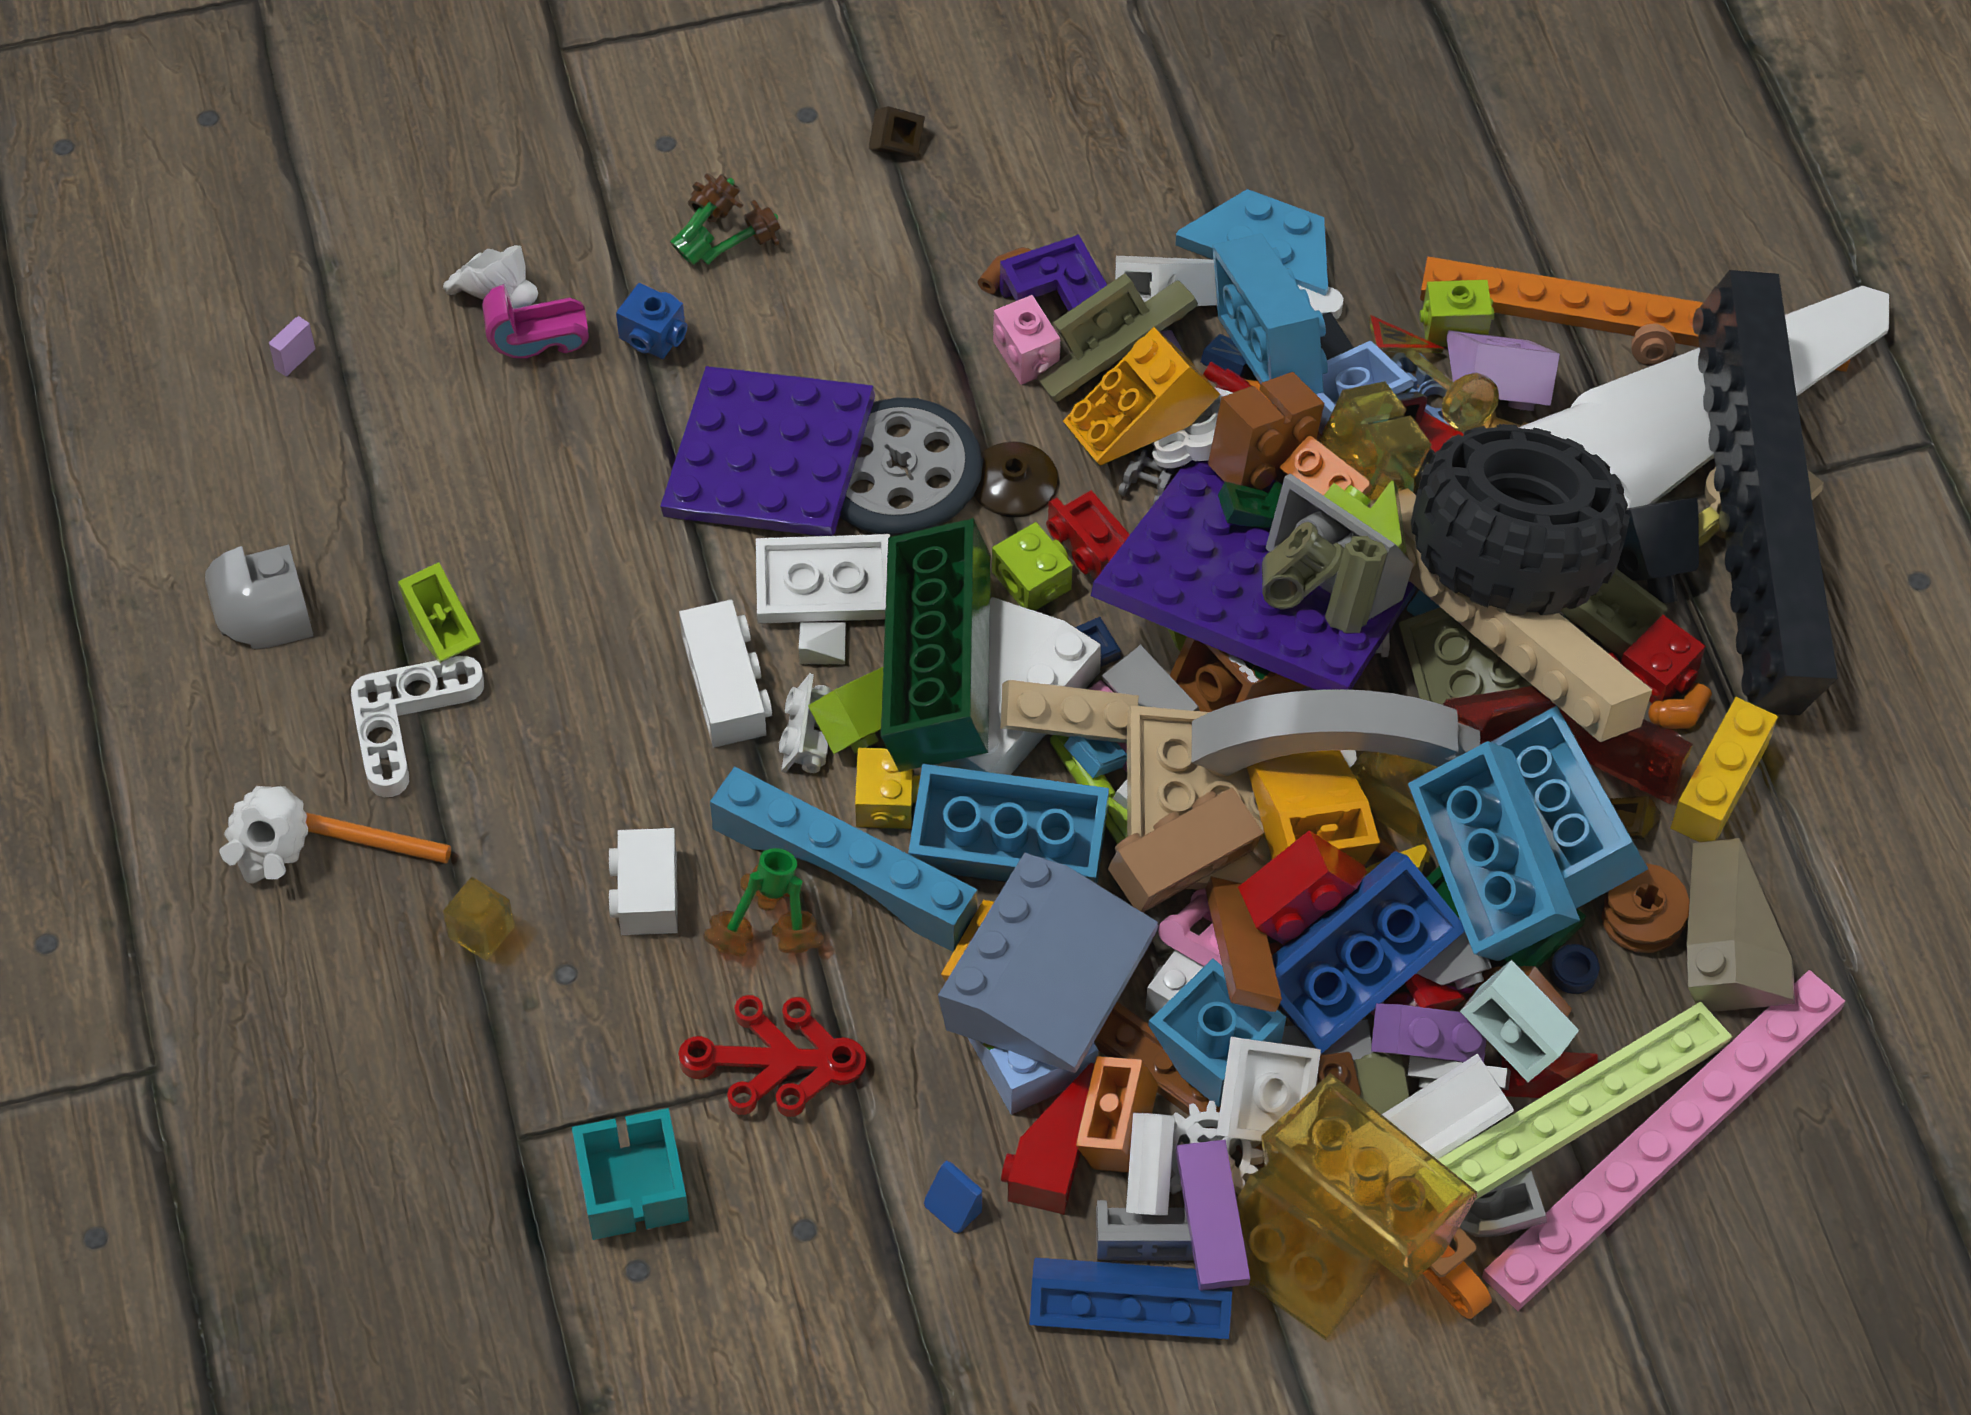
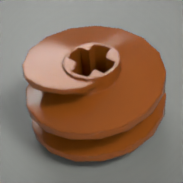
M1645 863L1648 870L1606 892L1602 910V925L1608 936L1621 947L1634 952L1654 953L1670 947L1681 936L1689 916L1690 900L1685 886L1675 874L1661 866Z

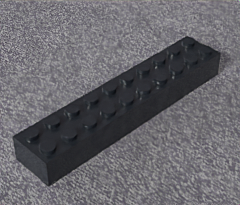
M1729 270L1719 284L1713 288L1711 294L1700 308L1696 309L1693 316V330L1695 334H1698L1699 339L1698 368L1703 373L1705 383L1703 406L1705 411L1709 413L1711 427L1708 443L1710 450L1714 452L1716 464L1714 487L1716 491H1719L1721 501L1719 525L1720 529L1725 532L1726 538L1725 568L1731 575L1732 592L1730 606L1732 612L1736 613L1738 627L1736 650L1741 654L1744 671L1741 679V688L1743 694L1747 696V701L1773 714L1800 716L1838 677L1779 274Z

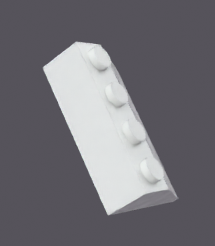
M992 597L990 599L988 753L944 762L938 765L1011 775L1046 734L1000 729L1002 683L1007 680L1086 689L1100 673L1101 644L1064 620Z

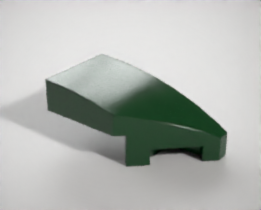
M1225 481L1218 493V497L1226 522L1241 526L1271 528L1282 484L1278 481L1275 482L1268 494L1262 490Z

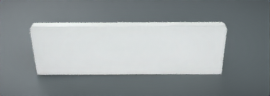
M1476 1054L1315 1156L1312 1160L1336 1196L1346 1216H1349L1512 1113L1514 1109L1479 1055Z

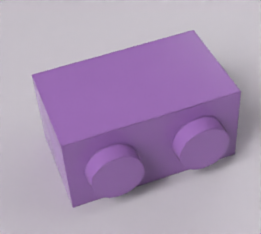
M1376 1003L1371 1052L1454 1062H1465L1478 1054L1484 1063L1486 1038L1461 1012Z

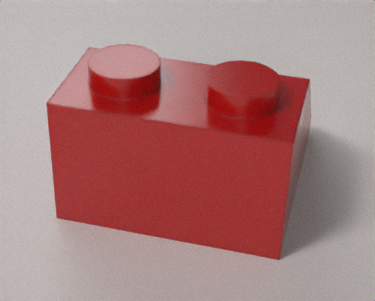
M1309 830L1238 886V889L1256 929L1279 943L1286 945L1356 890L1367 871L1363 864Z

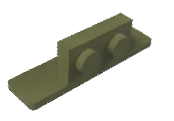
M1124 273L1053 322L1071 353L1039 374L1037 380L1055 402H1058L1065 396L1076 392L1081 385L1100 372L1111 368L1116 361L1127 355L1134 344L1153 327L1159 332L1173 322L1181 320L1198 305V302L1179 280L1144 302L1132 280Z

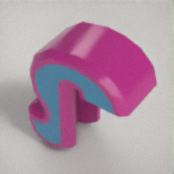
M505 283L494 287L484 297L482 307L487 341L498 353L511 358H528L538 355L554 345H557L559 352L568 353L580 349L589 339L585 306L578 300L569 297L513 309Z

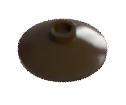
M1013 441L993 445L982 452V476L974 497L984 508L1001 516L1021 517L1041 510L1051 501L1057 489L1058 475L1055 464L1044 451L1028 443ZM1009 470H1019V472L1011 473Z

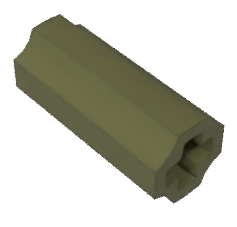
M1352 536L1351 542L1345 544L1325 615L1330 627L1340 629L1347 634L1360 633L1362 626L1367 625L1387 556V550L1382 542L1374 541L1368 536Z

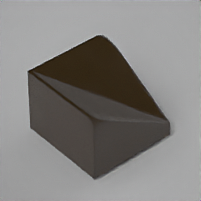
M890 106L875 109L869 149L895 155L918 157L925 116Z

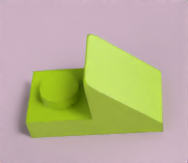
M1394 480L1388 484L1371 508L1368 507L1371 500L1352 485H1348L1345 490L1335 483L1331 485L1324 495L1326 498L1396 544L1403 553L1407 551L1399 493Z

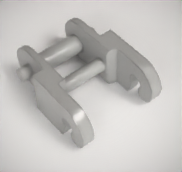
M1143 449L1140 456L1136 455L1134 461H1130L1124 474L1123 483L1119 486L1118 495L1125 496L1131 483H1136L1138 478L1157 484L1158 495L1154 498V504L1170 484L1171 474H1174L1176 468L1158 466L1154 459L1147 457L1148 450ZM1147 466L1161 471L1159 478L1143 473V467Z

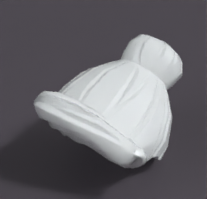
M517 245L505 249L504 252L486 249L483 253H478L468 263L458 269L456 273L452 274L443 285L446 294L455 295L463 290L484 300V297L491 289L505 283L513 309L532 305L538 296L537 287L526 280L522 248Z

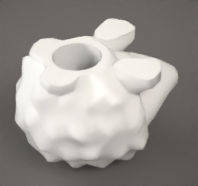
M256 786L252 792L245 795L243 801L235 803L234 812L228 818L229 827L225 830L224 835L229 842L222 846L219 851L223 861L230 866L237 863L244 880L248 883L254 884L265 877L266 879H278L286 873L284 863H293L298 860L300 850L303 848L305 837L308 834V826L305 823L307 814L303 810V801L285 786Z

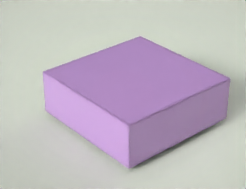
M299 316L295 317L269 342L275 370L286 377L315 350L310 323Z

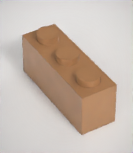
M1233 787L1219 795L1215 791L1206 793L1192 804V810L1181 816L1177 812H1172L1153 826L1154 831L1143 837L1139 833H1134L1126 837L1115 847L1116 854L1108 870L1133 907L1141 912H1145L1254 850L1264 832Z

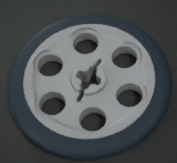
M900 397L873 402L861 443L871 446L873 451L865 457H857L840 517L861 530L875 534H890V536H898L943 525L960 513L971 500L981 480L983 457L980 443L972 429L956 413L938 403L919 398ZM896 424H904L911 429L908 434L902 437H893L887 433V430ZM935 439L944 440L949 444L947 449L937 453L928 451L925 447L930 441ZM891 455L895 463L898 462L901 466L907 465L908 476L904 469L901 470L898 466L892 467ZM935 475H944L950 479V483L943 488H932L927 485L928 479ZM858 480H868L874 484L873 488L865 493H856L850 489L851 485ZM899 495H906L913 500L908 507L903 509H896L889 505L890 500Z

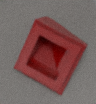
M1414 974L1404 983L1419 1007L1450 1011L1465 999L1461 992L1446 985H1440L1419 974Z

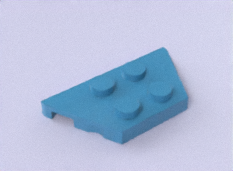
M1246 189L1179 229L1176 233V246L1213 259V244L1262 233L1271 248L1276 247L1278 249L1284 267L1292 269L1297 285L1324 296L1328 292L1324 217Z

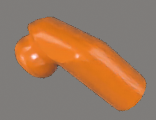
M1694 683L1684 699H1667L1653 702L1648 712L1649 719L1652 724L1661 725L1665 729L1691 728L1696 724L1712 697V692L1707 686Z

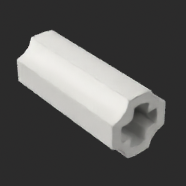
M1133 1113L1126 1212L1168 1215L1175 1116Z

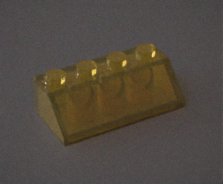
M1331 1073L1261 1135L1264 1166L1408 1286L1444 1254L1477 1198L1476 1190Z

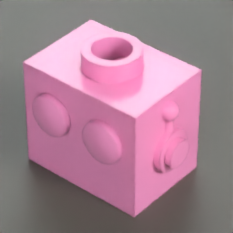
M1033 295L994 310L993 342L1020 385L1037 379L1039 374L1060 361V337Z

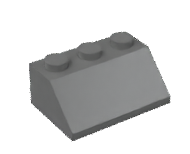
M1292 474L1285 476L1266 549L1270 552L1274 550L1304 522H1311L1317 527L1319 535L1331 544L1338 543L1344 548L1345 544L1351 542L1352 536H1368L1374 541L1382 542L1387 550V556L1368 620L1403 600L1413 563L1398 546ZM1337 573L1319 586L1332 594Z

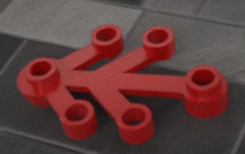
M745 995L740 997L735 1003L736 1021L740 1026L750 1028L768 1047L714 1045L706 1037L693 1036L681 1044L678 1052L682 1072L693 1079H703L710 1076L717 1066L766 1068L751 1081L736 1082L729 1088L727 1093L728 1105L731 1111L738 1115L751 1113L756 1108L757 1101L797 1069L814 1071L800 1084L788 1083L778 1089L776 1093L777 1109L782 1115L787 1117H795L801 1114L805 1104L831 1082L838 1085L854 1082L863 1074L866 1067V1054L863 1047L850 1038L834 1039L812 1017L811 1006L802 997H792L784 1003L782 1008L783 1021L788 1028L800 1030L816 1049H798L764 1015L762 1001L754 995ZM746 1007L757 1009V1013L753 1016H744L741 1011ZM794 1009H801L805 1012L804 1016L800 1018H793L789 1013ZM695 1049H704L706 1051L702 1057L698 1058L692 1057L689 1054L690 1051ZM837 1055H848L850 1060L846 1063H837L834 1057ZM741 1093H746L751 1097L746 1103H738L734 1098ZM788 1095H794L799 1098V1101L794 1105H786L782 1102L784 1097Z

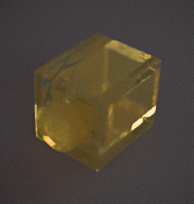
M472 876L443 910L448 937L485 961L488 960L515 927L510 899Z

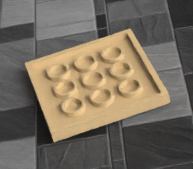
M1130 706L1127 718L1128 836L1139 833L1143 837L1154 831L1153 826L1166 815L1177 812L1181 816L1192 810V804L1206 793L1215 791L1219 795L1232 787L1264 832L1247 767L1229 776H1225L1191 763L1192 721L1209 712ZM1265 833L1252 852L1186 889H1205L1211 876L1238 883L1245 882L1272 860Z

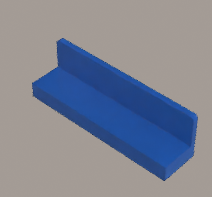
M1034 1258L1029 1325L1229 1339L1232 1287L1199 1291L1196 1269Z

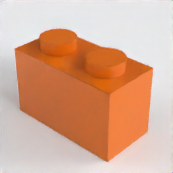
M1096 1056L1076 1143L1077 1148L1092 1169L1129 1173L1133 1113L1152 1114L1159 1085L1143 1060Z

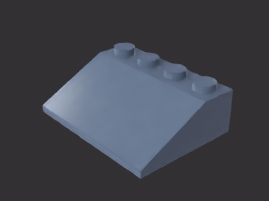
M1024 853L938 994L946 1030L1076 1073L1158 931V922L1070 867Z

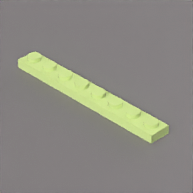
M1699 1002L1421 1169L1417 1173L1414 1182L1443 1217L1447 1218L1722 1050L1728 1045L1732 1036L1704 1004Z

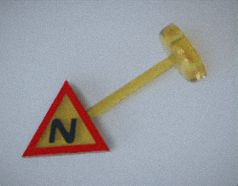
M1370 315L1369 324L1373 343L1383 352L1404 353L1411 362L1447 390L1443 397L1441 410L1444 420L1454 430L1465 432L1469 429L1481 427L1493 415L1499 399L1498 387L1488 376L1480 373H1471L1453 382L1419 354L1443 353L1445 348Z

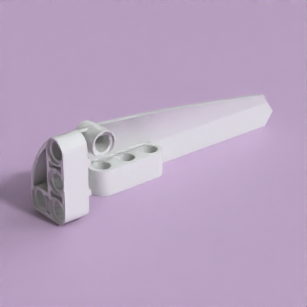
M1860 286L1785 315L1797 396L1887 334L1889 328L1888 293ZM1700 348L1590 389L1581 394L1574 401L1571 408L1518 428L1533 430L1535 427L1551 431L1552 435L1565 440L1569 438L1583 445L1584 450L1592 455L1597 454L1610 466V473L1616 474L1624 488V497L1628 503L1627 508L1654 504L1714 458V452L1710 450L1708 443L1711 429L1709 413L1705 411L1703 406L1705 392L1704 376L1698 368Z

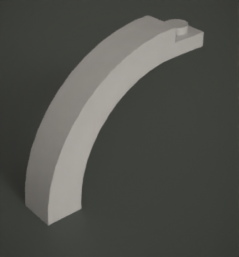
M1365 690L1296 691L1245 700L1209 712L1193 720L1191 763L1229 776L1243 768L1276 757L1313 751L1355 750L1393 754L1440 767L1479 746L1480 731L1459 723L1456 709L1415 697Z

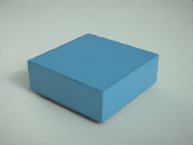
M1070 736L1064 744L1065 748L1092 778L1122 768L1127 761V753L1117 742Z

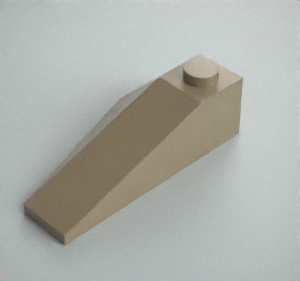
M1740 838L1693 843L1687 935L1688 989L1695 1004L1702 1002L1710 1012L1795 1004L1793 960Z

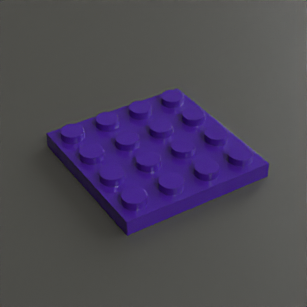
M706 366L660 505L663 517L815 536H834L875 399L873 385Z

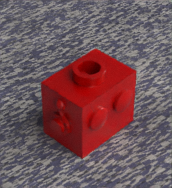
M1662 615L1623 653L1621 664L1652 689L1649 702L1653 704L1655 701L1670 699L1677 691L1684 694L1689 690L1698 677V670L1706 646L1669 618Z

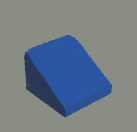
M946 1160L941 1165L925 1197L924 1206L951 1231L958 1234L982 1212V1189L952 1162Z

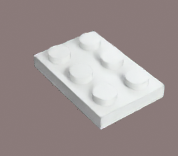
M890 534L756 538L758 623L885 619L887 553Z

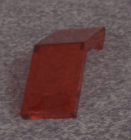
M1534 686L1446 699L1443 703L1444 706L1457 710L1459 723L1480 731V745L1499 738L1556 706L1555 703ZM1558 707L1591 765L1671 804L1679 791L1693 743L1683 739L1679 733L1671 729H1663L1643 719L1641 727L1600 742Z

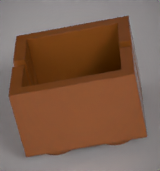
M1294 372L1262 382L1259 390L1255 386H1251L1221 397L1208 465L1224 482L1254 489H1264L1271 485L1274 479L1278 482L1284 480L1285 474L1279 467L1307 436H1312L1317 440L1325 403Z

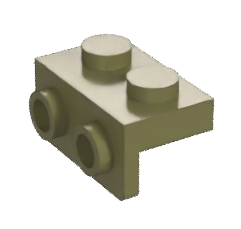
M1615 569L1608 584L1603 583L1597 594L1590 596L1587 603L1571 610L1567 607L1562 608L1561 612L1566 615L1571 623L1582 627L1601 641L1607 650L1617 653L1622 657L1623 653L1662 615H1665L1667 606L1618 569Z

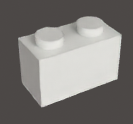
M674 828L618 830V848H609L610 877L618 876V889L609 890L610 918H619L621 935L678 933L677 848Z

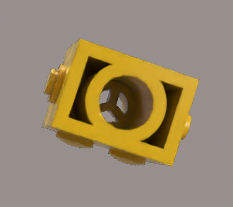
M858 748L855 795L856 827L912 829L913 803L917 801L921 775H914V769L899 772L888 749Z

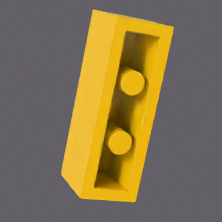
M1735 697L1678 801L1670 829L1698 842L1716 841L1769 744L1778 718L1777 715Z

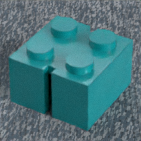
M669 1108L625 1116L629 1147L620 1148L616 1119L572 1127L592 1240L636 1232L635 1222L639 1221L645 1222L646 1229L690 1221Z

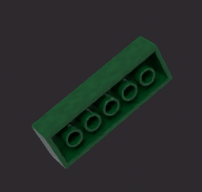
M974 518L888 538L881 737L899 772L921 768L922 764L935 765L988 753L991 555Z

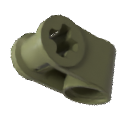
M1311 522L1302 523L1287 539L1263 558L1262 593L1264 600L1270 606L1278 609H1288L1296 606L1322 582L1327 581L1338 572L1344 547L1338 543L1331 544L1319 535L1317 527Z

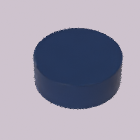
M1578 944L1566 945L1560 948L1553 957L1550 967L1551 979L1564 992L1571 994L1584 993L1590 990L1596 983L1600 969L1599 960L1594 952L1585 946Z

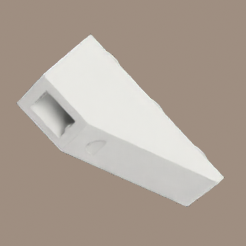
M1116 256L1115 279L1125 273L1134 283L1144 302L1179 280L1198 302L1197 306L1217 305L1214 260Z

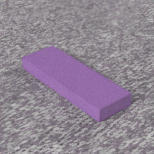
M1226 1139L1177 1145L1176 1158L1199 1291L1249 1285L1250 1274Z

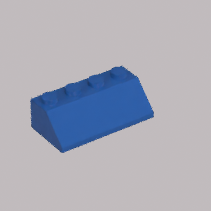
M1394 851L1362 879L1357 889L1340 901L1335 908L1326 912L1307 927L1302 934L1289 941L1272 955L1282 997L1278 1008L1316 1049L1321 1050L1322 1054L1375 1009L1376 1003H1382L1463 934L1465 930L1462 922L1407 855Z

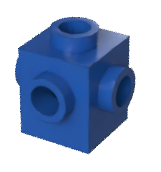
M641 283L636 285L616 312L619 339L629 343L639 352L651 353L661 359H664L673 346L677 347L683 341L687 332L683 303L670 293L656 291Z

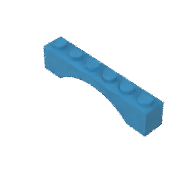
M735 766L710 800L713 830L751 849H784L796 858L808 861L834 873L876 899L913 932L954 952L977 911L978 889Z

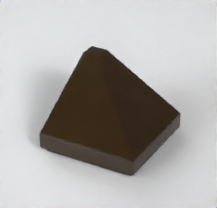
M1650 796L1609 798L1632 839H1644L1659 820L1661 812Z

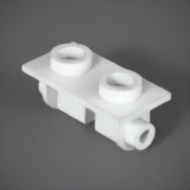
M811 673L808 674L798 688L793 687L790 690L786 699L785 713L790 714L789 723L784 729L779 743V752L784 754L781 770L784 773L788 771L794 762L801 764L802 769L809 773L819 772L820 767L826 763L828 743L822 732L814 730V727L819 728L808 705L830 693L831 689L824 685H817L813 688L814 674Z

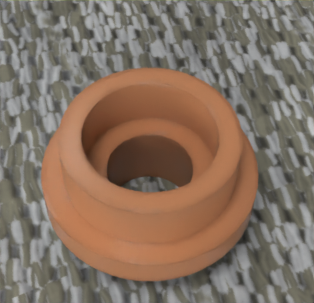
M1644 325L1637 330L1632 339V354L1637 361L1647 365H1655L1666 361L1674 353V337L1662 325Z

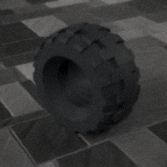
M1499 424L1494 428L1481 426L1469 429L1464 432L1463 436L1458 434L1447 440L1442 448L1432 455L1430 464L1425 465L1411 518L1412 534L1415 535L1416 549L1421 553V561L1431 574H1437L1444 586L1454 593L1460 592L1470 598L1471 602L1487 608L1488 606H1493L1506 610V613L1524 615L1526 612H1538L1540 615L1556 614L1566 607L1571 610L1587 603L1590 596L1597 594L1603 583L1608 584L1615 572L1625 542L1630 518L1626 514L1628 503L1624 497L1622 483L1616 474L1610 473V466L1597 454L1592 455L1584 450L1583 445L1569 438L1565 440L1552 435L1551 431L1535 427L1533 430L1518 428L1517 425Z

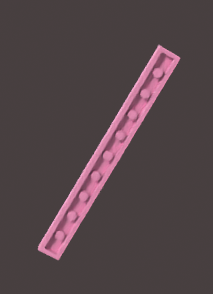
M1808 970L1794 983L1795 1004L1769 1006L1546 1212L1547 1223L1530 1227L1484 1269L1482 1278L1519 1311L1842 1010L1845 1000L1812 971Z

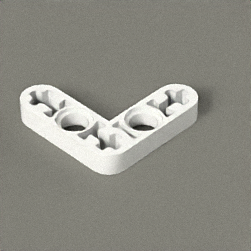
M456 656L441 663L436 660L367 674L354 682L351 688V699L364 768L369 787L376 795L394 797L402 793L409 783V771L398 716L465 703L476 699L484 689L483 671L478 661L468 656ZM467 674L468 683L459 685L458 675ZM437 678H443L445 689L439 690ZM416 680H423L431 685L429 690L420 696L409 695L405 689L411 682ZM391 687H397L399 698L393 699ZM377 692L378 701L369 703L368 693ZM378 727H385L393 732L391 738L383 743H373L367 739L369 733ZM389 757L393 778L384 780L380 758Z

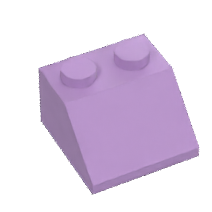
M1448 330L1447 344L1454 389L1468 395V402L1493 406L1494 399L1508 400L1509 407L1533 411L1535 404L1551 405L1559 353L1529 340Z

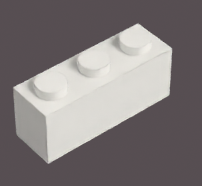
M732 599L679 611L681 635L713 748L766 736L765 718L772 716V709L767 690L758 691L756 679H761L756 652L747 653L745 642H749L751 639L745 615H736Z

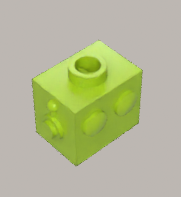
M1488 280L1427 282L1423 308L1419 312L1420 323H1423L1425 339L1441 347H1448V330L1489 335L1491 320H1494V308L1491 307L1493 300L1490 298Z
M1037 522L992 547V573L1021 607L1036 611L1072 589L1073 565L1069 561L1065 548L1058 540L1052 541Z

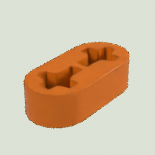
M1433 1234L1429 1238V1248L1436 1256L1444 1258L1450 1257L1455 1253L1439 1235ZM1412 1247L1410 1248V1255L1417 1268L1462 1316L1472 1319L1492 1303L1487 1287L1464 1261L1444 1277H1438Z

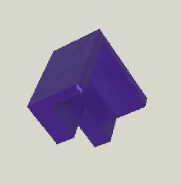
M1079 234L1000 261V292L1004 298L1013 296L1016 301L1033 295L1035 298L1057 290L1067 310L1070 311L1107 286Z

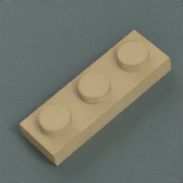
M1007 680L1002 683L1000 729L1067 737L1079 736L1086 739L1127 744L1128 710L1131 705L1138 706L1139 696Z

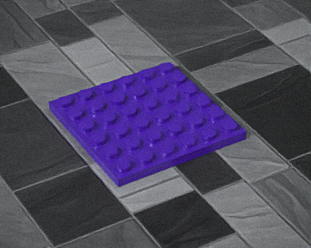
M1191 460L1183 465L1095 579L1091 597L1315 690H1352L1417 590V587L1408 580L1403 600L1369 619L1367 625L1362 626L1360 633L1345 634L1340 629L1330 627L1325 615L1331 593L1320 586L1316 587L1299 604L1292 608L1278 609L1270 606L1264 600L1262 593V561L1266 554L1270 552L1266 549L1271 528L1227 523L1218 497V493L1225 482L1208 465L1209 460ZM1273 480V482L1271 483V485L1267 486V487L1264 488V489H1258V490L1265 491V492H1267V493L1269 494V492H1270L1271 488L1273 487L1274 483L1277 482V481H1276V480Z

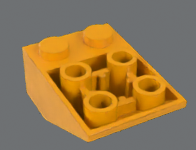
M1153 327L1134 344L1128 354L1113 369L1103 376L1100 383L1073 407L1071 413L1063 422L1099 465H1103L1191 426L1221 394L1182 351Z
M1340 750L1291 754L1265 760L1247 767L1271 859L1279 855L1309 830L1363 865L1366 864L1380 844L1368 799Z

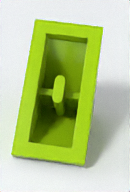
M439 562L398 581V586L415 633L439 663L481 643Z

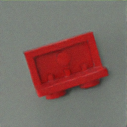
M1092 490L1066 505L1057 497L1049 501L1046 526L1051 537L1060 543L1063 542L1072 553L1073 560L1078 569L1083 574L1089 573L1095 580L1130 534Z

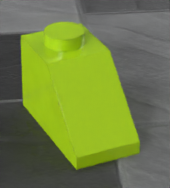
M883 667L831 691L808 705L833 754L850 746L854 753H858V748H867L879 741L875 733L881 730Z

